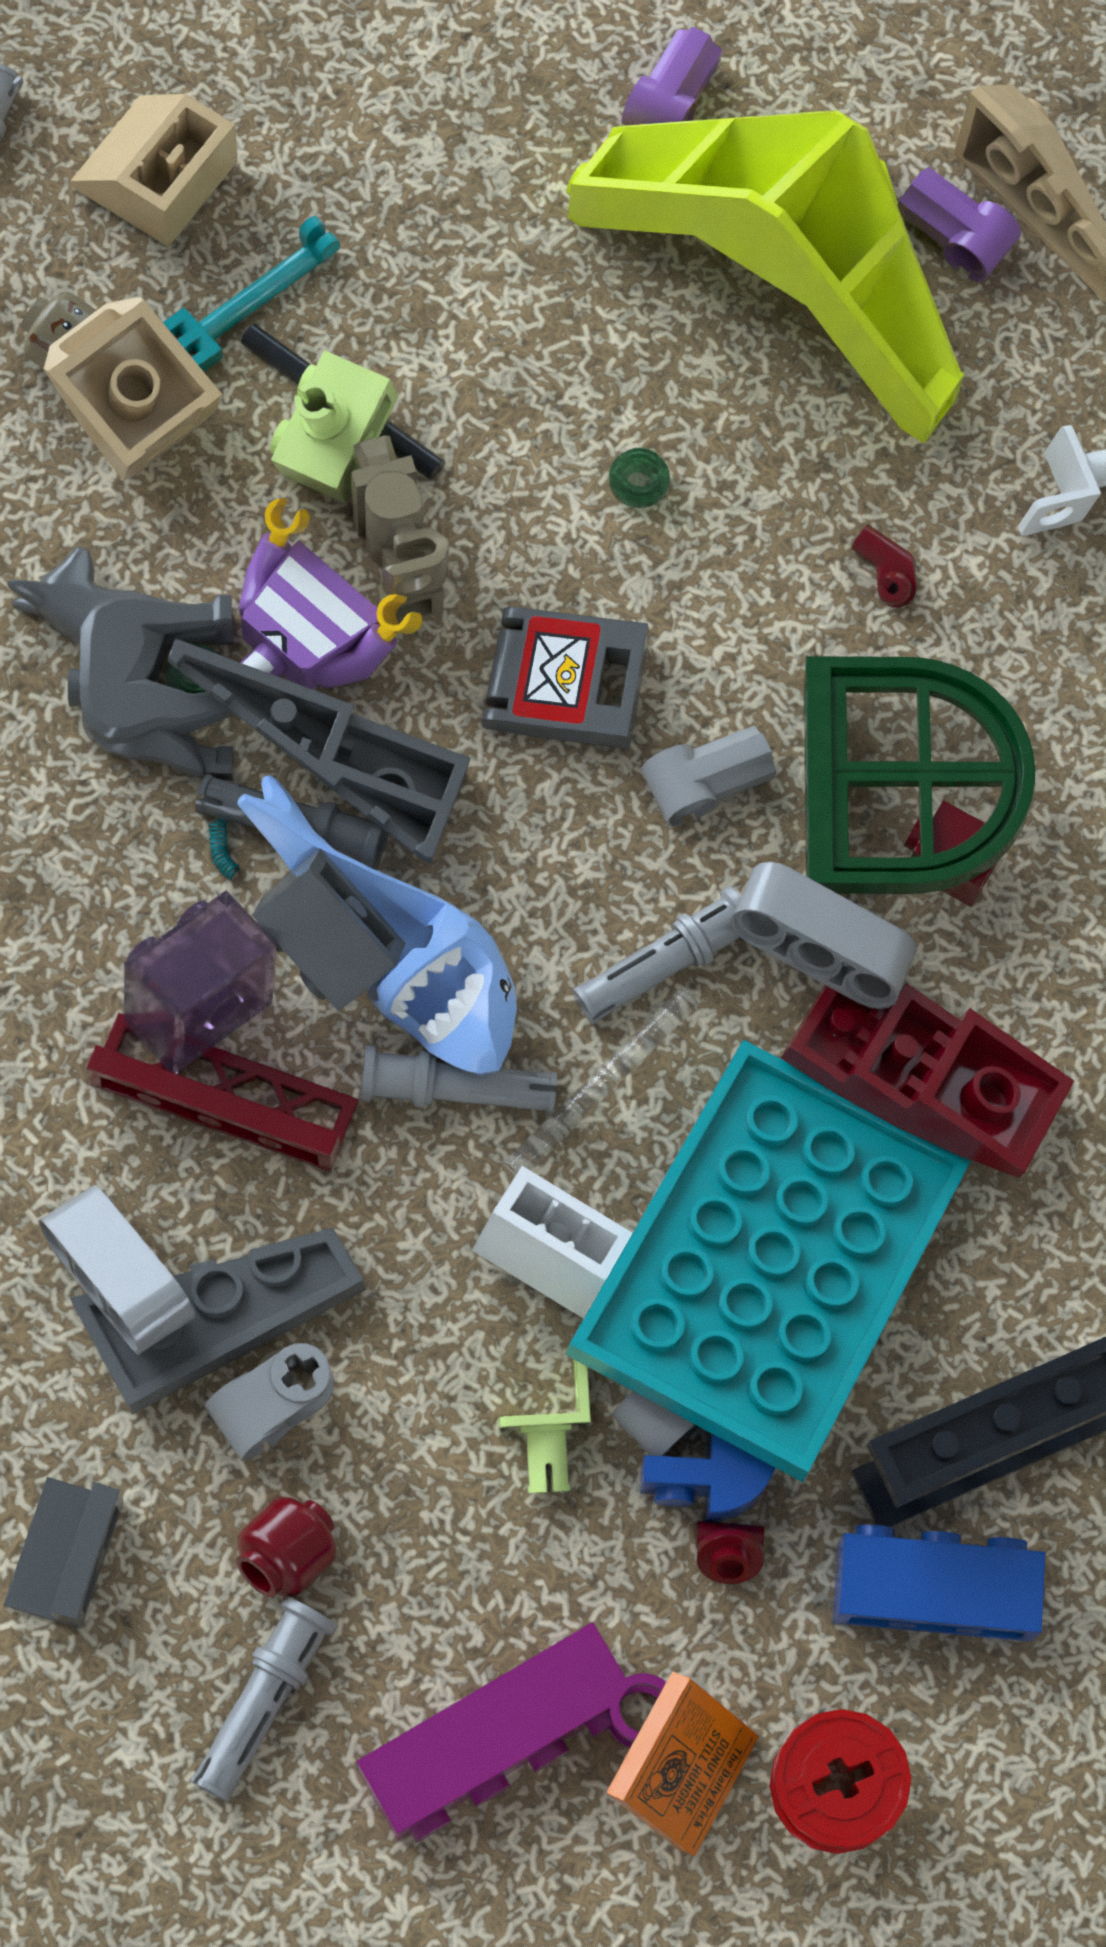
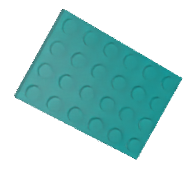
M743 1039L569 1343L565 1355L793 1478L804 1482L971 1160L895 1127L837 1095L786 1061Z

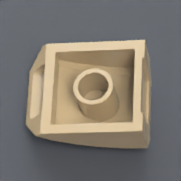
M140 297L104 304L50 345L44 365L46 374L72 414L123 481L140 473L153 461L201 426L218 408L222 397L219 389L144 299Z

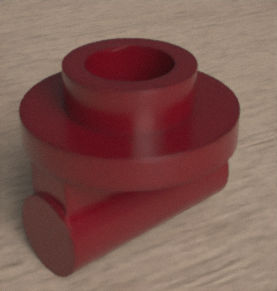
M697 1521V1565L704 1576L722 1584H739L752 1579L760 1572L764 1563V1526Z

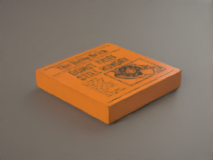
M673 1671L610 1784L607 1794L674 1847L695 1856L759 1736L691 1678Z

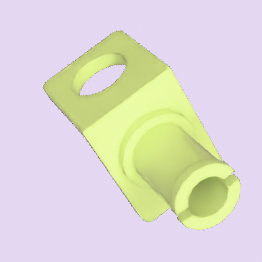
M574 1359L576 1413L504 1416L498 1418V1428L519 1427L520 1433H526L529 1477L528 1493L547 1492L546 1464L550 1465L552 1492L571 1491L568 1479L566 1431H572V1424H587L591 1422L588 1367Z

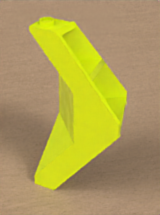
M831 110L616 126L611 129L607 139L590 161L582 163L572 175L566 188V193L570 195L568 219L579 226L694 235L806 305L900 429L924 444L956 402L965 374L960 370L902 215L898 209L897 198L886 163L878 157L868 129L840 111Z

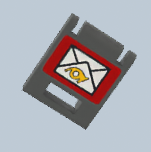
M519 607L504 608L501 624L503 627L511 629L499 631L486 704L488 706L504 707L507 710L497 708L485 709L481 722L483 728L531 737L630 749L650 639L648 623ZM606 655H608L609 663L628 666L621 707L598 704Z

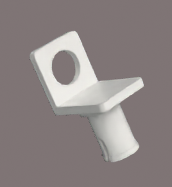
M1071 425L1062 426L1044 453L1061 494L1038 499L1032 504L1018 525L1021 536L1060 528L1082 521L1100 496L1099 488L1106 486V449L1084 453ZM1066 507L1065 509L1054 515L1043 517L1044 515L1055 509Z

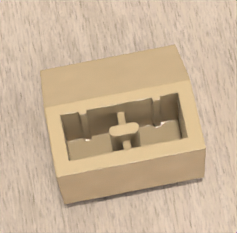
M187 94L140 95L70 180L71 187L166 247H169L238 162L235 124Z

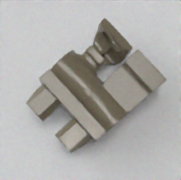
M381 436L355 444L354 457L358 469L351 471L353 522L358 536L366 535L369 556L383 569V584L377 585V608L383 598L388 595L397 594L407 596L406 602L398 608L396 613V619L399 624L412 611L421 613L422 619L443 614L444 591L442 585L445 583L448 574L449 542L435 529L423 528V502L417 487V471L412 456L397 459L390 436Z

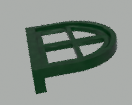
M806 656L804 674L806 877L837 894H921L941 891L963 884L979 876L997 863L1012 847L1026 823L1035 786V760L1031 741L1024 724L1009 702L983 679L967 670L939 660L922 657ZM846 693H915L917 698L918 761H847ZM930 696L949 702L974 718L993 742L1000 762L931 761ZM848 787H919L920 857H849ZM932 787H1002L998 803L992 815L977 833L954 848L934 854Z

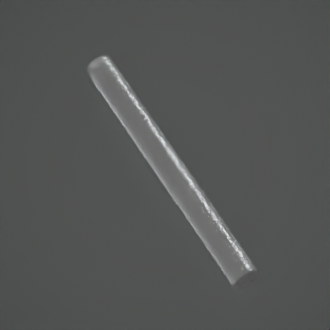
M680 987L503 1162L504 1166L514 1176L517 1175L522 1166L532 1171L698 1006L695 997L688 990Z

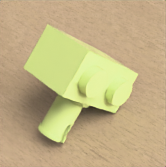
M324 350L317 365L310 364L300 379L297 395L294 398L296 409L291 419H283L272 437L270 452L273 453L271 461L279 473L347 504L352 494L351 471L358 469L354 457V445L380 436L399 397L391 380Z

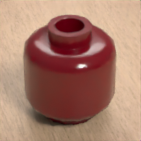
M290 1497L276 1498L242 1529L238 1535L237 1549L240 1555L236 1558V1564L240 1573L256 1591L266 1597L272 1598L276 1594L283 1597H296L310 1586L336 1558V1543L331 1533L334 1530L332 1518L323 1507L312 1500H306L302 1503Z

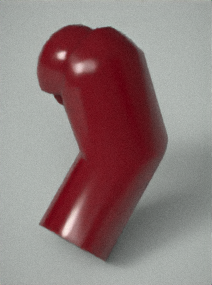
M866 525L855 539L851 549L876 566L878 594L886 605L893 608H901L908 605L913 600L917 591V577L913 555L871 525Z

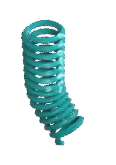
M217 818V821L223 823H211L208 825L210 827L208 830L210 832L209 836H211L209 838L211 840L209 842L211 845L209 847L211 849L210 853H212L211 858L214 859L213 863L217 864L216 868L219 869V872H222V875H225L226 878L228 877V880H232V876L239 871L240 865L236 864L228 853L227 822ZM214 838H221L224 840H214Z

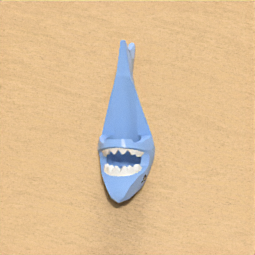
M268 775L262 779L261 785L264 800L248 794L242 795L237 802L238 806L282 857L291 872L321 848L406 943L397 965L368 988L367 995L380 1014L416 1038L429 1053L455 1067L479 1076L499 1071L512 1043L517 1011L516 992L507 964L493 937L476 919L442 898L374 870L334 850L312 829L293 797L279 780L273 776Z

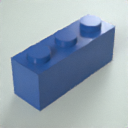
M858 1525L855 1526L854 1534L844 1533L837 1544L833 1623L1027 1642H1032L1042 1633L1045 1552L1027 1550L1028 1542L1025 1540L994 1537L987 1539V1546L961 1544V1535L952 1532L925 1531L921 1533V1540L894 1538L895 1529L891 1527Z

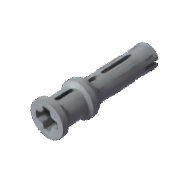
M726 887L720 891L721 898L692 916L683 913L676 917L675 922L671 924L672 931L663 935L660 939L643 947L595 978L573 988L574 999L591 1024H595L613 1010L630 1002L691 964L696 967L700 965L705 967L714 961V953L740 938L733 930L731 924L733 913L741 898L740 894L733 887Z
M365 1045L360 1102L370 1103L373 1097L412 1100L414 1107L424 1108L425 1105L431 1106L432 1099L543 1110L547 1113H553L556 1099L554 1087H557V1072L544 1073L500 1068L497 1072L479 1076L449 1063L436 1062V1056L430 1055L428 1051L420 1050L417 1056L378 1053L376 1046Z
M285 1596L281 1603L284 1613L264 1647H256L252 1654L254 1659L251 1664L255 1666V1669L246 1687L235 1702L206 1757L190 1779L195 1785L227 1803L230 1801L231 1795L239 1783V1779L247 1765L251 1762L291 1689L298 1690L301 1685L304 1686L309 1676L305 1670L324 1636L333 1635L338 1627L336 1623L321 1613L288 1596Z

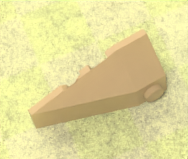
M1013 84L978 86L970 92L954 154L1106 303V223L1057 129L1049 120L1042 105L1032 98H1026Z

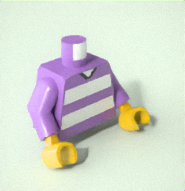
M288 498L275 499L267 506L265 511V523L268 529L271 530V533L263 534L246 571L238 610L242 617L243 640L254 649L240 663L278 677L283 674L291 682L310 689H314L317 686L328 689L368 679L397 645L396 635L398 633L411 634L419 630L422 625L421 613L412 611L399 624L396 619V613L398 608L406 602L407 596L388 595L381 600L377 608L301 541L298 540L291 547L288 542L290 535L303 532L309 525L310 517L306 509H299L292 525L286 527L281 520V513L287 504Z

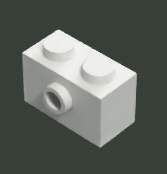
M522 1166L492 1212L472 1251L584 1319L631 1237L632 1232Z

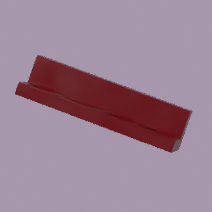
M120 1012L117 1014L104 1047L95 1045L86 1067L91 1086L330 1173L359 1104L358 1098ZM126 1033L152 1041L161 1061L151 1065L118 1053ZM163 1046L180 1051L181 1053L168 1058ZM199 1058L212 1063L221 1083L212 1087L176 1074L173 1068L192 1059ZM223 1067L241 1073V1075L228 1080ZM257 1078V1080L272 1085L281 1105L270 1108L235 1095L233 1089ZM283 1089L301 1096L288 1102ZM316 1100L340 1109L333 1130L297 1118L293 1111Z

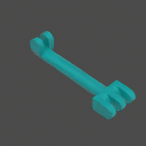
M317 216L308 218L301 225L299 238L302 247L205 318L197 322L183 307L163 322L174 337L179 334L181 335L177 340L189 354L194 351L197 352L192 358L203 371H206L223 358L222 348L215 342L217 338L341 249L340 241L332 232H325V225Z

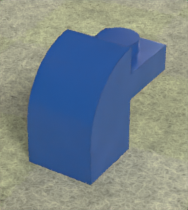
M708 1432L707 1458L645 1455L640 1469V1494H655V1504L669 1507L694 1505V1496L706 1497L705 1521L724 1522L743 1514L759 1500L774 1473L775 1467Z

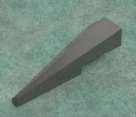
M175 639L168 656V662L418 857L431 864L466 775L470 757L354 715L353 704Z

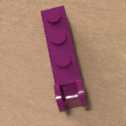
M591 1622L356 1761L357 1770L396 1839L399 1840L411 1832L417 1843L451 1823L452 1820L446 1811L469 1797L475 1807H478L511 1787L506 1775L529 1762L534 1772H537L566 1755L570 1750L564 1741L587 1727L593 1737L609 1730L620 1744L631 1748L639 1731L630 1728L624 1722L620 1713V1702L626 1696L636 1692L647 1693L657 1700L666 1681L648 1673L634 1674L626 1678L595 1624Z

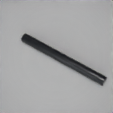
M252 324L242 336V345L299 385L304 371L310 365L309 362L256 324ZM387 420L379 437L390 436L396 456L403 458L411 455L416 470L432 481L444 467L445 460Z

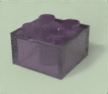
M227 890L209 903L202 900L193 904L182 914L175 927L158 939L154 936L144 939L129 953L126 962H124V1023L168 1071L177 1074L272 1004L277 943Z

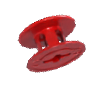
M838 1709L815 1714L793 1729L774 1758L769 1787L775 1813L792 1836L812 1849L841 1854L866 1848L895 1826L908 1804L912 1777L906 1751L891 1729L868 1714ZM835 1765L840 1774H847L862 1768L866 1775L865 1779L854 1783L848 1789L851 1798L847 1799L844 1798L840 1790H832L817 1796L813 1786L824 1782L832 1774L828 1766Z

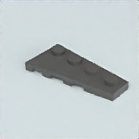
M333 1228L251 1249L249 1256L219 1264H217L216 1259L191 1265V1271L174 1275L173 1277L187 1295L196 1318L140 1354H136L128 1346L87 1294L72 1297L70 1300L133 1415L366 1289L363 1278Z

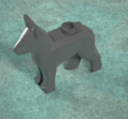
M81 546L73 548L59 565L43 576L40 582L17 579L8 581V587L20 596V598L12 601V605L15 608L42 617L58 632L80 646V669H68L69 707H82L83 727L93 742L111 755L126 759L163 763L188 776L204 778L206 774H210L218 779L233 780V746L213 748L198 745L189 734L222 719L232 717V711L207 692L190 694L157 683L167 649L172 648L175 639L194 646L233 644L234 615L232 595L218 594L213 602L189 604L167 601L137 591L109 590L97 587L94 584L95 568L91 554Z

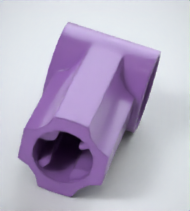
M694 27L689 30L678 29L649 77L643 75L635 84L622 114V124L640 125L693 121L698 98L721 61L722 49L713 42L711 35Z
M929 166L917 175L897 204L900 214L944 247L943 253L948 263L956 270L961 266L969 271L971 274L968 278L975 282L984 281L1021 236L1018 222L1005 208L990 201H983L980 204L976 203Z

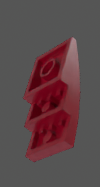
M908 983L901 988L896 1003L884 1009L869 1008L824 985L780 1057L837 1095L895 1127L956 1155L1020 1178L1026 1172L1074 1083V1080L971 1008L958 1019Z

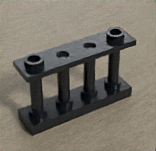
M1106 1336L870 1440L867 1448L873 1461L853 1469L851 1474L875 1524L893 1527L1106 1432Z

